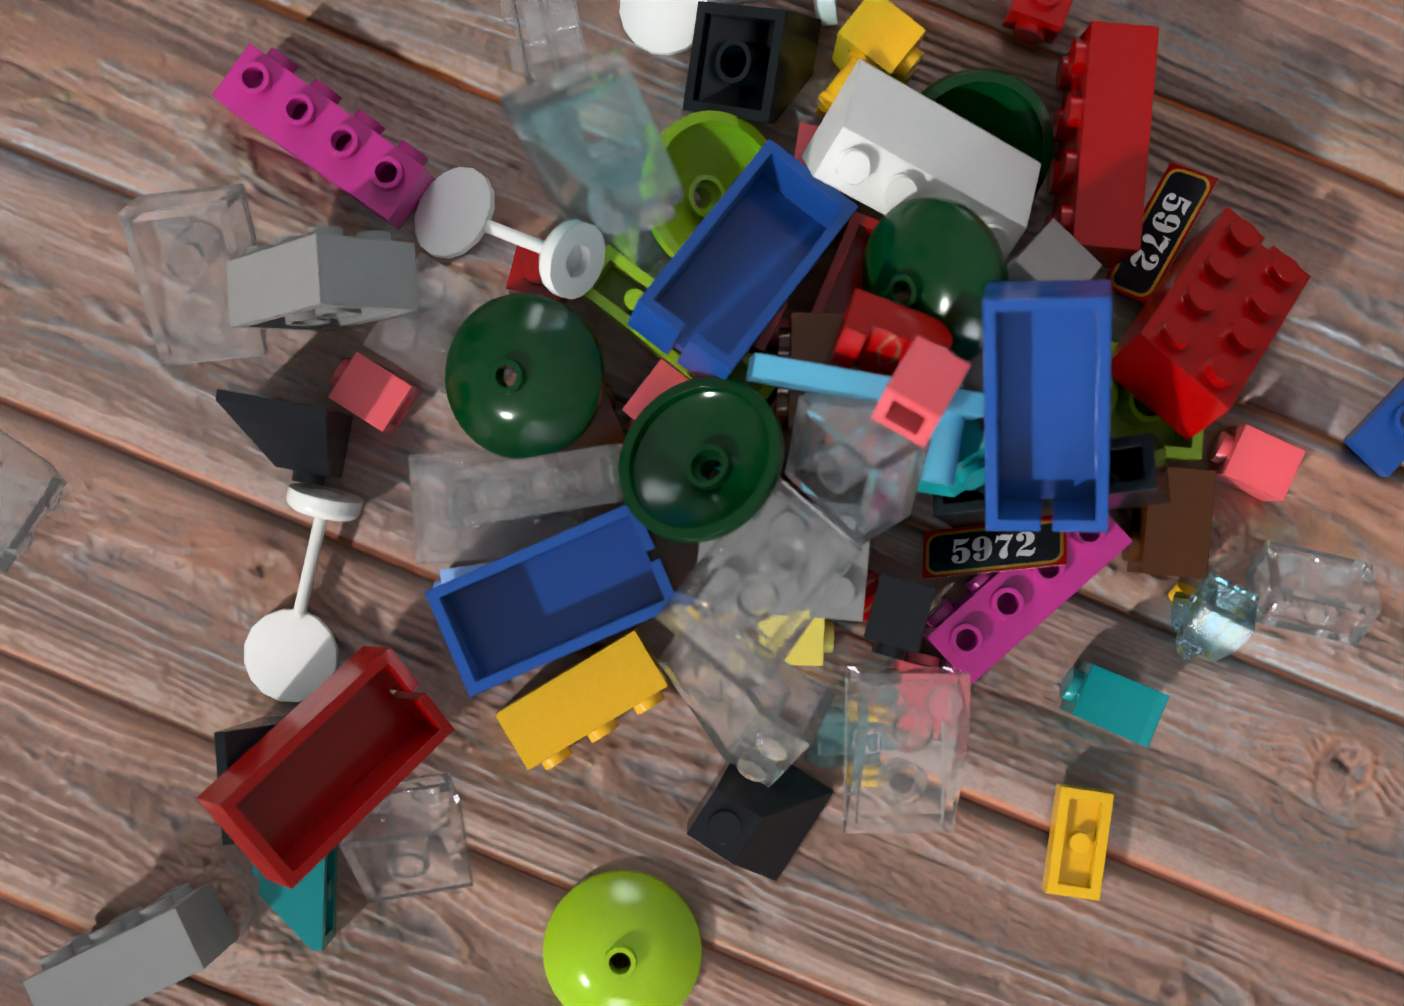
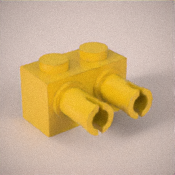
M863 0L838 32L831 63L839 68L840 71L825 91L820 93L818 99L822 104L815 110L817 115L822 120L824 119L859 58L907 85L918 69L916 65L924 55L919 46L926 30L889 0Z

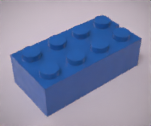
M769 138L638 299L627 325L667 355L674 347L679 350L681 355L677 363L697 378L720 377L726 380L837 238L858 206L834 187L813 177L808 167Z
M1111 279L987 282L982 300L986 531H1040L1042 499H1054L1053 532H1108Z
M626 504L425 591V595L469 697L680 606L681 601L662 557L651 561L647 551L657 547L650 530L635 518Z

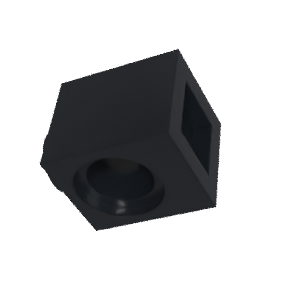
M881 573L863 637L864 639L874 641L871 651L899 660H904L906 650L918 653L936 588Z

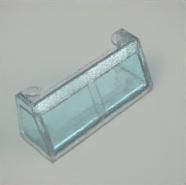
M621 46L500 97L509 120L549 201L571 220L578 219L595 225L603 235L605 247L609 244L645 273H650L653 279H656L672 257L661 247L650 228L658 226L676 215L673 206L682 200L683 190Z

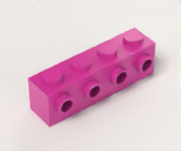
M249 43L212 96L233 114L399 231L418 205L429 185L435 180L424 167L429 159L404 140H401L397 147L381 136L385 128L362 110L358 109L355 115L352 116L339 107L338 103L342 99L341 96L320 80L315 78L308 85L294 75L299 67L273 47L265 54Z
M1108 514V532H1067V565L972 574L964 582L968 590L954 603L947 598L929 612L926 622L928 626L925 627L923 638L963 682L971 686L1133 541Z

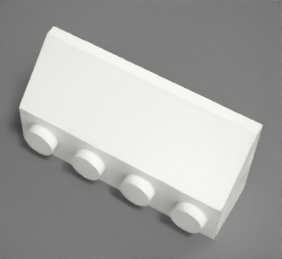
M860 58L801 156L813 177L884 215L901 203L924 197H942L965 205L988 225L1000 245L1005 260L1027 229L1041 163Z

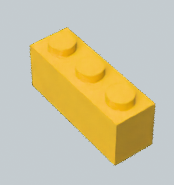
M635 627L502 707L494 715L527 770L542 763L545 770H548L573 754L569 747L571 744L586 735L593 743L619 727L615 718L629 709L634 708L637 715L663 701L665 697L661 690L668 687L669 679L641 632Z

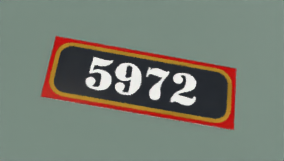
M1170 162L1144 209L1140 251L1111 268L1105 278L1111 279V290L1147 303L1165 277L1219 178Z
M1053 517L1041 519L1040 531H986V525L924 532L922 579L1067 565V532H1053Z

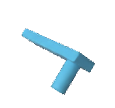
M755 353L749 359L746 382L878 405L892 377ZM963 389L956 390L924 447L920 481L954 486L964 421L984 417V393Z

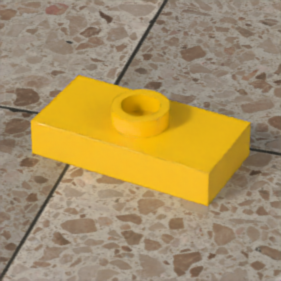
M1056 783L1042 889L1046 893L1100 901L1114 793L1111 791Z

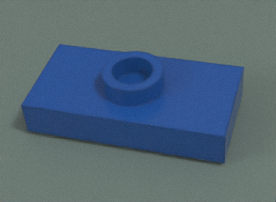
M1404 378L1343 440L1380 477H1389L1404 461Z

